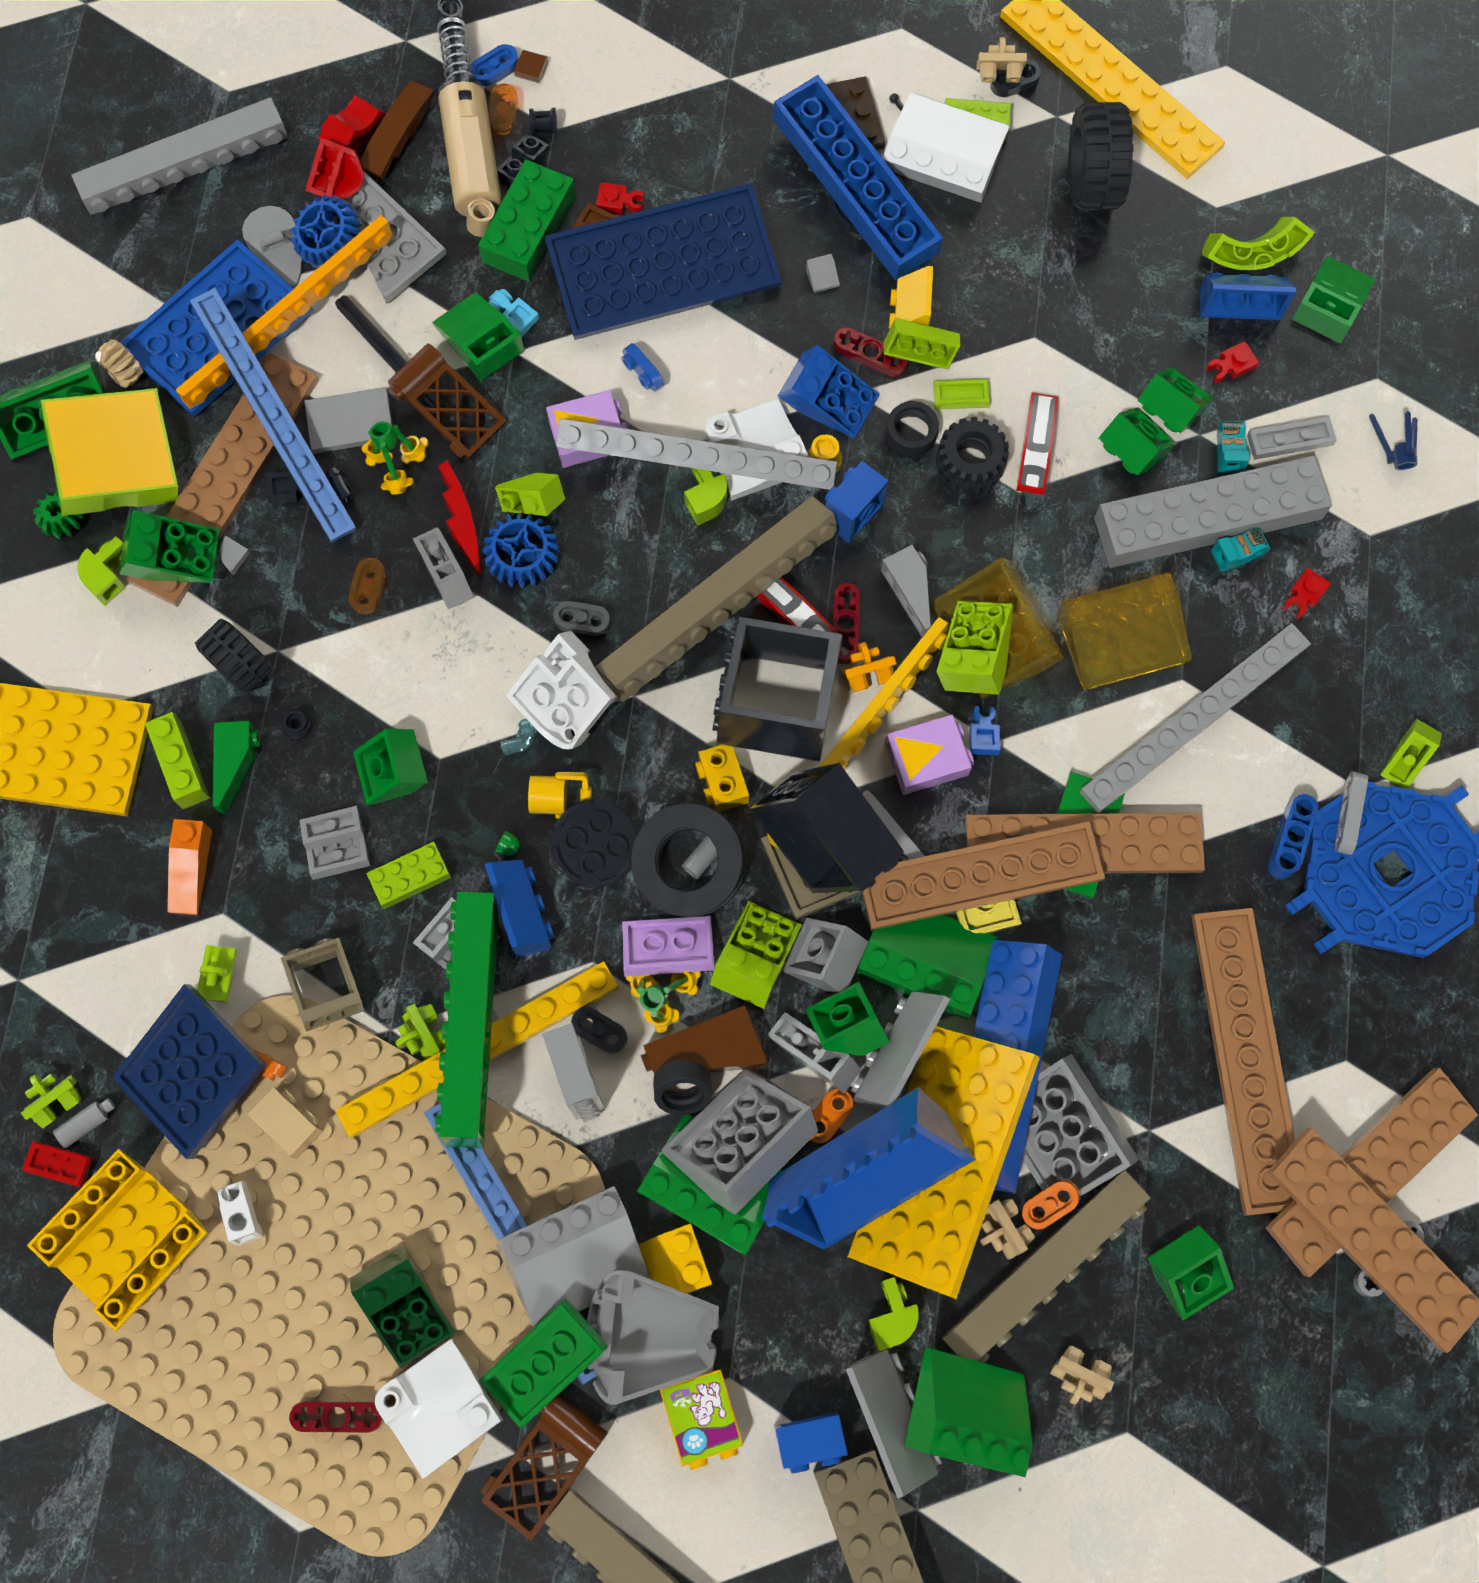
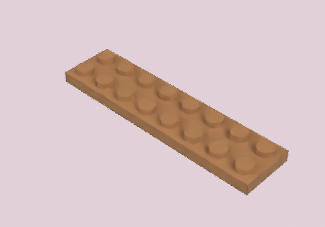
M1201 813L966 815L965 817L966 848L1090 821L1104 873H1202L1205 871Z
M1090 821L901 861L886 873L881 872L875 878L876 883L872 887H867L862 892L870 928L875 930L1103 881L1105 876Z
M1433 1068L1340 1157L1387 1204L1468 1126L1478 1114L1440 1068ZM1295 1200L1265 1227L1306 1277H1311L1340 1249L1332 1238Z
M1307 1127L1267 1172L1441 1352L1448 1353L1478 1318L1479 1299L1313 1128Z

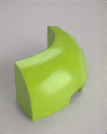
M1281 217L1277 224L1267 233L1246 242L1234 240L1223 233H1210L1204 244L1202 255L1216 264L1231 269H1264L1274 266V264L1281 262L1287 257L1293 256L1310 240L1315 232L1296 217Z

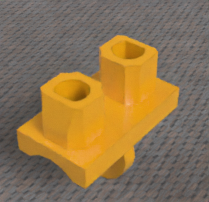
M865 642L859 643V652L851 654L850 658L852 663L862 661L863 664L840 670L842 678L848 680L853 692L869 688L865 673L872 671L875 672L878 685L886 684L894 674L892 665H896L894 656L871 661L872 657L880 655L878 647L868 649Z

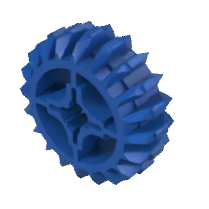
M325 194L322 199L314 196L313 204L305 202L306 208L298 210L299 218L293 219L296 226L290 229L294 235L290 240L295 246L294 250L302 257L303 261L317 268L361 232L359 227L362 225L358 219L359 215L347 201ZM336 216L340 217V224L336 221ZM312 240H315V243H317L316 249L313 248Z
M518 513L515 520H512L511 516L507 515L506 523L497 520L496 525L498 529L489 528L488 532L491 537H485L484 544L487 547H484L482 550L483 555L486 557L484 560L485 565L491 567L489 569L491 575H498V581L501 583L508 579V584L511 587L515 585L516 581L519 582L522 588L525 587L526 581H530V584L535 586V578L537 577L545 581L544 571L552 573L553 566L551 564H557L558 557L555 554L559 552V546L555 544L557 542L556 535L551 534L552 528L549 525L544 526V521L541 518L534 522L533 515L531 514L526 519H523L522 514ZM530 535L541 541L543 549H539L537 545L531 543ZM499 552H503L511 558L512 566L505 564L499 558Z

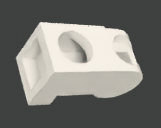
M242 1180L219 1188V1207L228 1242L238 1246L264 1237L261 1226L257 1222L250 1191L245 1181Z

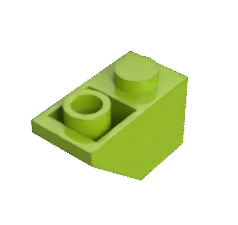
M533 473L498 484L495 487L503 512L548 516L565 500L558 474Z

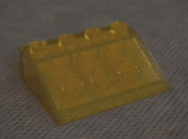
M1003 557L931 601L938 617L948 622V632L958 601L1013 605L1007 668L1001 691L1043 672L1064 659L1015 566L1011 561ZM979 693L981 699H984V698H987V697L993 695V694H983V693Z
M1170 573L1062 601L1057 611V617L1083 691L1191 662L1192 660L1180 598Z

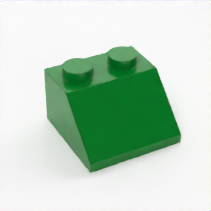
M1171 366L1156 373L1137 401L1143 405L1142 409L1151 416L1157 415L1161 418L1167 429L1181 434L1189 429L1215 398Z
M1139 407L1118 413L1098 438L1104 443L1103 448L1108 453L1116 455L1123 461V467L1128 472L1137 475L1148 472L1177 445Z
M384 729L353 752L366 805H373L412 794L428 783L414 729Z
M859 982L805 1009L824 1050L864 1056L890 1043Z
M1200 1226L1183 1234L1177 1240L1148 1257L1155 1279L1183 1321L1234 1289L1221 1248Z

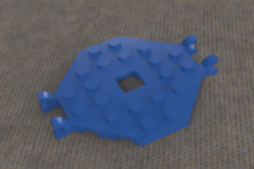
M1368 782L1358 840L1352 855L1338 853L1334 850L1344 794L1318 810L1311 832L1304 892L1286 904L1285 907L1293 915L1311 903L1332 930L1330 934L1314 944L1320 954L1341 941L1424 958L1474 924L1475 912H1473L1479 879V872H1477L1479 832L1474 834L1453 807L1469 795L1462 785L1444 797L1434 794L1432 796L1419 794L1414 790L1394 786L1391 788L1375 785L1373 782ZM1394 850L1411 875L1392 887L1378 873L1374 863Z

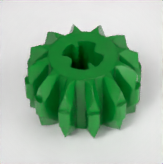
M57 491L54 496L46 492L45 500L37 499V504L40 507L33 509V514L36 516L34 520L35 524L42 529L45 535L51 536L53 534L55 538L60 539L63 533L71 537V530L73 528L80 529L78 521L84 520V515L62 516Z

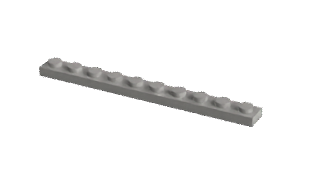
M567 419L559 420L556 447L829 490L834 487L837 462Z
M1291 623L1080 790V794L1099 814L1305 651L1311 643Z

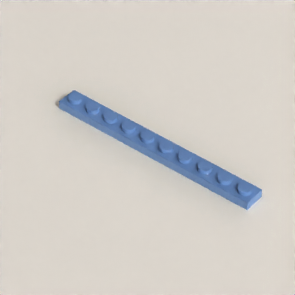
M216 288L191 299L190 302L330 542L333 543L355 531L354 523Z
M441 1103L424 1112V1116L434 1133L436 1114H441ZM435 1133L497 1241L526 1227V1222L483 1149L446 1147L443 1141L439 1139V1133ZM588 1367L577 1376L582 1385L596 1377L594 1369H588Z

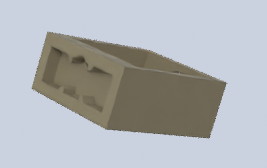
M326 938L317 942L313 947L294 949L288 952L286 956L281 957L306 1032L364 1011L339 938ZM337 957L350 994L306 1009L294 972Z

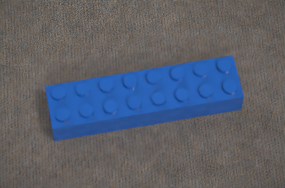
M819 75L814 76L774 101L773 120L895 281L939 254L943 240L941 234Z
M993 940L973 1037L1033 1053L1040 1057L994 1189L998 1191L1016 1193L1062 959V954L1047 944Z

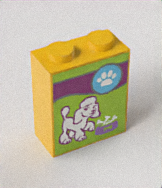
M721 1369L660 1389L682 1467L689 1465L690 1470L708 1465L707 1458L720 1455L721 1460L739 1454L738 1448L743 1447V1442Z

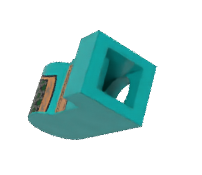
M1220 420L1217 429L1218 473L1244 472L1249 463L1244 421ZM1227 463H1237L1233 466L1227 465Z
M1255 528L1232 538L1225 537L1219 539L1212 548L1211 553L1223 573L1264 555L1271 547L1261 528Z

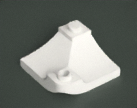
M779 398L738 413L730 414L728 411L712 416L706 423L708 442L809 457L800 435H797ZM715 426H724V428L718 430ZM724 473L731 501L783 483Z
M571 630L558 634L546 651L534 658L506 694V697L540 734L554 745L563 749H573L580 746L590 735V728L617 697L593 666L588 656L590 650ZM571 729L574 731L575 736L571 734Z
M450 1339L410 1369L379 1389L375 1396L377 1411L384 1422L392 1429L423 1479L503 1421V1418L487 1395L486 1389L478 1381L479 1378L453 1339ZM389 1394L394 1395L396 1398V1404L393 1407H389L386 1404V1397Z

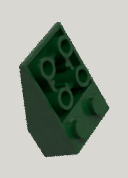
M405 1245L349 1278L351 1294L399 1368L455 1334L422 1272Z

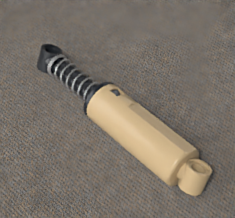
M438 0L436 25L439 42L441 43V57L444 61V76L446 78V81L439 87L438 99L454 206L456 211L467 217L466 227L468 231L475 236L483 237L494 217V213L502 203L485 90L480 81L473 79V74L470 72L472 66L469 64L471 59L468 55L469 48L466 46L468 40L465 37L466 26L462 20V1Z

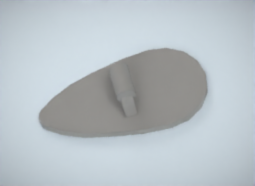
M260 207L251 212L244 221L242 228L244 240L253 254L293 288L297 286L302 272V257L294 250L295 246L290 240L294 236L290 229L295 227L296 224H294L289 212L281 207Z

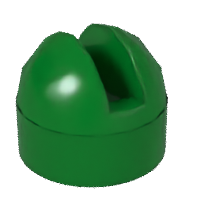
M505 831L495 851L505 856L514 855L520 845L518 838L514 834Z

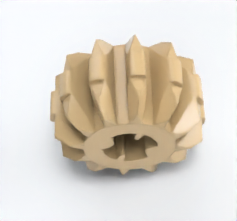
M111 339L109 342H105L95 353V359L104 372L121 387L127 388L129 385L134 384L143 373L142 367L134 358V355L117 340Z

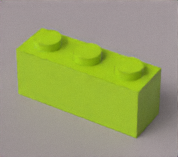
M173 712L146 722L145 726L173 800L182 809L210 799L182 722Z

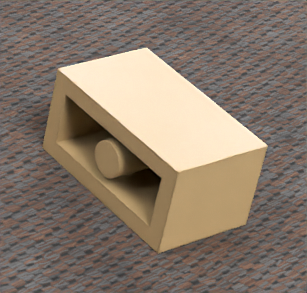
M272 1087L251 1109L247 1116L290 1157L298 1159L323 1132L317 1126L320 1120L308 1109L302 1112L295 1105L298 1099L286 1088L281 1092Z

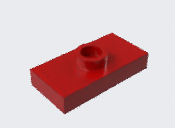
M32 1141L22 1171L82 1188L94 1158Z

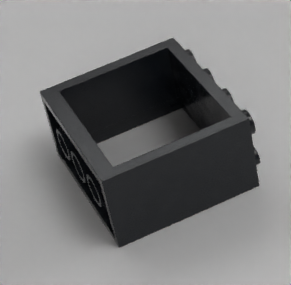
M739 617L737 628H731L729 651H726L724 661L725 670L720 678L719 698H716L713 715L715 717L712 731H717L716 744L820 762L842 634ZM743 656L824 670L815 720L732 706Z
M840 763L793 772L750 808L812 893L863 892L867 887H872L876 883L875 878L881 872L886 873L898 864L897 858L904 853V850Z

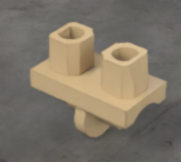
M999 37L998 45H989L988 53L979 52L976 69L980 70L981 82H994L996 80V70H1006V82L1018 83L1027 61V53H1015V45H1006L1005 37Z
M998 1199L988 1206L984 1218L985 1223L982 1224V1228L987 1236L981 1239L980 1242L983 1246L991 1242L997 1252L1003 1250L1009 1260L1028 1250L1027 1245L1035 1236L1026 1224L1016 1229L1010 1218L1018 1214V1208L1013 1199L1001 1202Z
M1069 1346L1064 1354L1054 1363L1050 1374L1063 1380L1061 1388L1070 1392L1069 1403L1076 1405L1080 1398L1091 1402L1093 1396L1102 1400L1107 1392H1111L1114 1384L1110 1380L1112 1366L1101 1360H1095L1089 1370L1081 1366L1084 1353L1074 1346Z

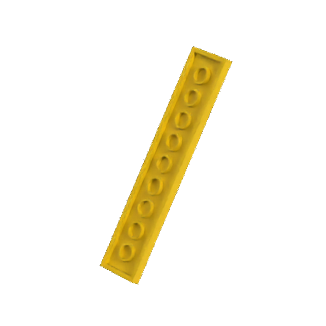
M1013 0L1001 10L1000 18L1097 102H1121L1126 105L1130 111L1129 116L1132 119L1133 133L1186 179H1189L1223 149L1225 144L1223 139L1061 0Z

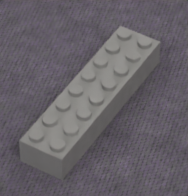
M1310 456L1100 504L1094 520L1109 567L1113 568L1213 545L1219 539L1225 537L1232 538L1255 528H1261L1262 532L1265 533L1322 520L1332 504L1315 456Z

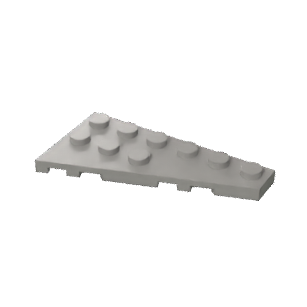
M364 172V181L360 191L345 201L359 215L358 219L362 224L359 227L361 231L380 215L389 221L393 237L390 238L387 245L376 250L366 262L387 304L447 253L445 248Z

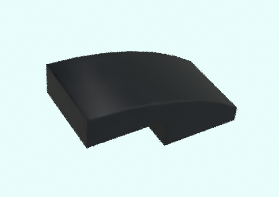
M529 132L526 133L512 146V155L497 168L498 179L511 186L525 159L539 165L549 150V145Z

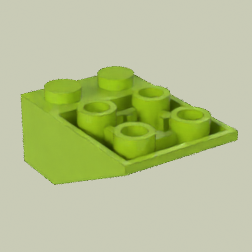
M957 602L936 671L945 691L1000 694L1007 668L1013 613L1012 604Z
M748 901L716 963L710 985L764 1009L802 924Z

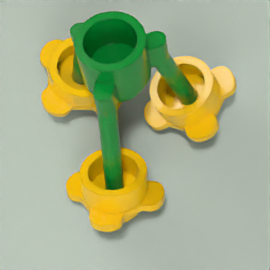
M378 422L368 431L371 439L362 446V452L367 457L365 460L366 464L375 466L376 464L386 462L389 472L384 476V483L381 484L382 490H388L391 494L395 495L404 493L407 490V486H411L414 483L413 478H407L403 470H395L392 462L393 455L389 451L396 446L398 438L402 442L400 446V451L403 454L401 460L406 464L410 461L421 462L426 456L425 448L429 442L425 437L418 439L416 436H409L406 438L401 433L398 425L391 427L388 422Z
M701 971L673 973L671 984L665 988L655 981L654 975L626 977L630 981L631 995L636 998L640 997V1003L646 1009L644 1018L656 1027V1032L660 1034L666 1033L668 1026L672 1022H677L680 1018L679 1011L669 1006L667 994L676 990L680 993L687 992L689 995H695L699 990L697 982L698 978L701 977Z

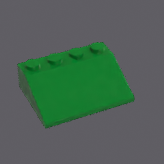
M945 915L875 929L856 974L908 996L912 991L946 996L950 998V1001L944 1011L967 1020L972 1013L986 976L993 940H999V937L990 933L971 932L970 930L977 928L968 925L969 930H966L960 921Z
M684 1115L680 1120L679 1124L677 1125V1127L675 1128L674 1132L668 1139L665 1146L681 1130H683L694 1119V1117H692L691 1115ZM661 1151L637 1192L746 1256L765 1222L762 1219V1214L765 1209L770 1180L734 1215L713 1201ZM780 1169L775 1175L782 1172L783 1169Z
M926 1347L904 1447L1026 1478L1032 1449V1437L1024 1374Z

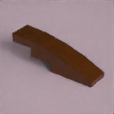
M414 81L408 83L382 119L360 159L364 171L379 178H385L393 159H399L408 138L413 140L435 94L434 90Z

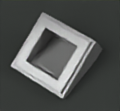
M832 254L807 260L806 272L814 293L840 286Z

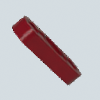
M849 327L840 328L834 335L833 346L838 354L890 377H899L905 373L908 360L886 355L883 362H880L884 353V342ZM846 338L851 339L846 345L841 344ZM858 342H860L859 350L855 351V347H857ZM867 347H873L878 351V354L875 357H867L864 355L863 350ZM895 359L899 360V364L895 367L891 366V362H894Z
M852 583L840 584L834 594L833 628L836 633L842 634L840 649L842 648L843 638H848V649L851 650L848 652V655H842V651H839L838 663L840 664L852 663L850 655L858 653L860 591ZM844 592H850L849 595L852 597L850 598L849 609H844V597H842ZM842 617H849L853 620L854 626L849 630H844L839 627L838 621Z
M306 1401L296 1404L289 1415L291 1426L299 1432L369 1433L378 1430L384 1423L375 1407V1402ZM320 1406L324 1407L321 1415L323 1427L318 1426L320 1420H309L306 1426H303V1420H298V1413L304 1412V1407H307V1411L310 1414L321 1413ZM335 1407L342 1408L346 1414L345 1422L339 1427L333 1426L329 1421V1413ZM351 1407H356L354 1414L367 1413L369 1407L372 1414H377V1420L372 1421L370 1427L367 1426L365 1420H355V1427H350L353 1420Z

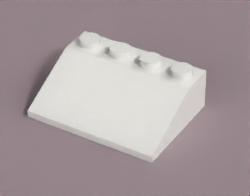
M910 92L890 135L882 159L898 175L982 203L1010 126Z

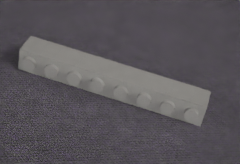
M270 97L71 175L84 205L90 215L97 212H103L120 203L129 202L143 194L152 193L161 187L180 182L182 179L197 173H203L220 164L229 163L243 155L252 154L266 146L277 144L287 139L288 135Z

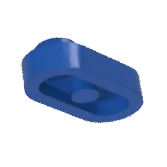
M503 44L482 55L471 64L472 70L470 72L473 74V79L480 81L483 86H489L511 73L518 62L517 51L513 46Z
M631 343L622 350L624 355L621 357L622 362L628 370H634L638 374V379L646 390L651 389L655 392L664 385V380L657 368L634 343Z

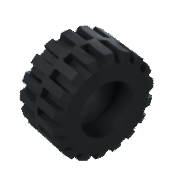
M971 417L970 421L962 418L959 420V424L953 422L949 426V430L944 431L942 439H940L936 465H938V474L943 475L942 481L945 484L951 483L950 489L956 491L959 488L962 489L961 494L967 495L968 491H972L973 495L979 494L980 489L987 492L990 490L991 485L995 486L999 482L1008 460L1009 444L1005 442L1006 436L1004 432L998 433L999 427L995 423L991 426L988 424L989 420L984 418L982 422L977 421V417ZM973 448L982 452L987 460L980 464H971L964 461L958 455V452L962 449Z
M219 619L195 642L197 650L242 693L249 694L273 671L268 659L238 629L226 620Z

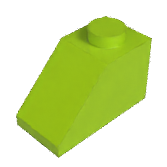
M1416 719L1398 743L1382 770L1381 776L1397 786L1407 789L1440 746L1442 733Z

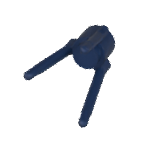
M1409 411L1405 413L1406 442L1395 445V450L1392 452L1375 415L1370 414L1369 418L1385 451L1387 464L1394 463L1396 470H1407L1416 467L1418 461V419L1414 417L1411 424V413Z

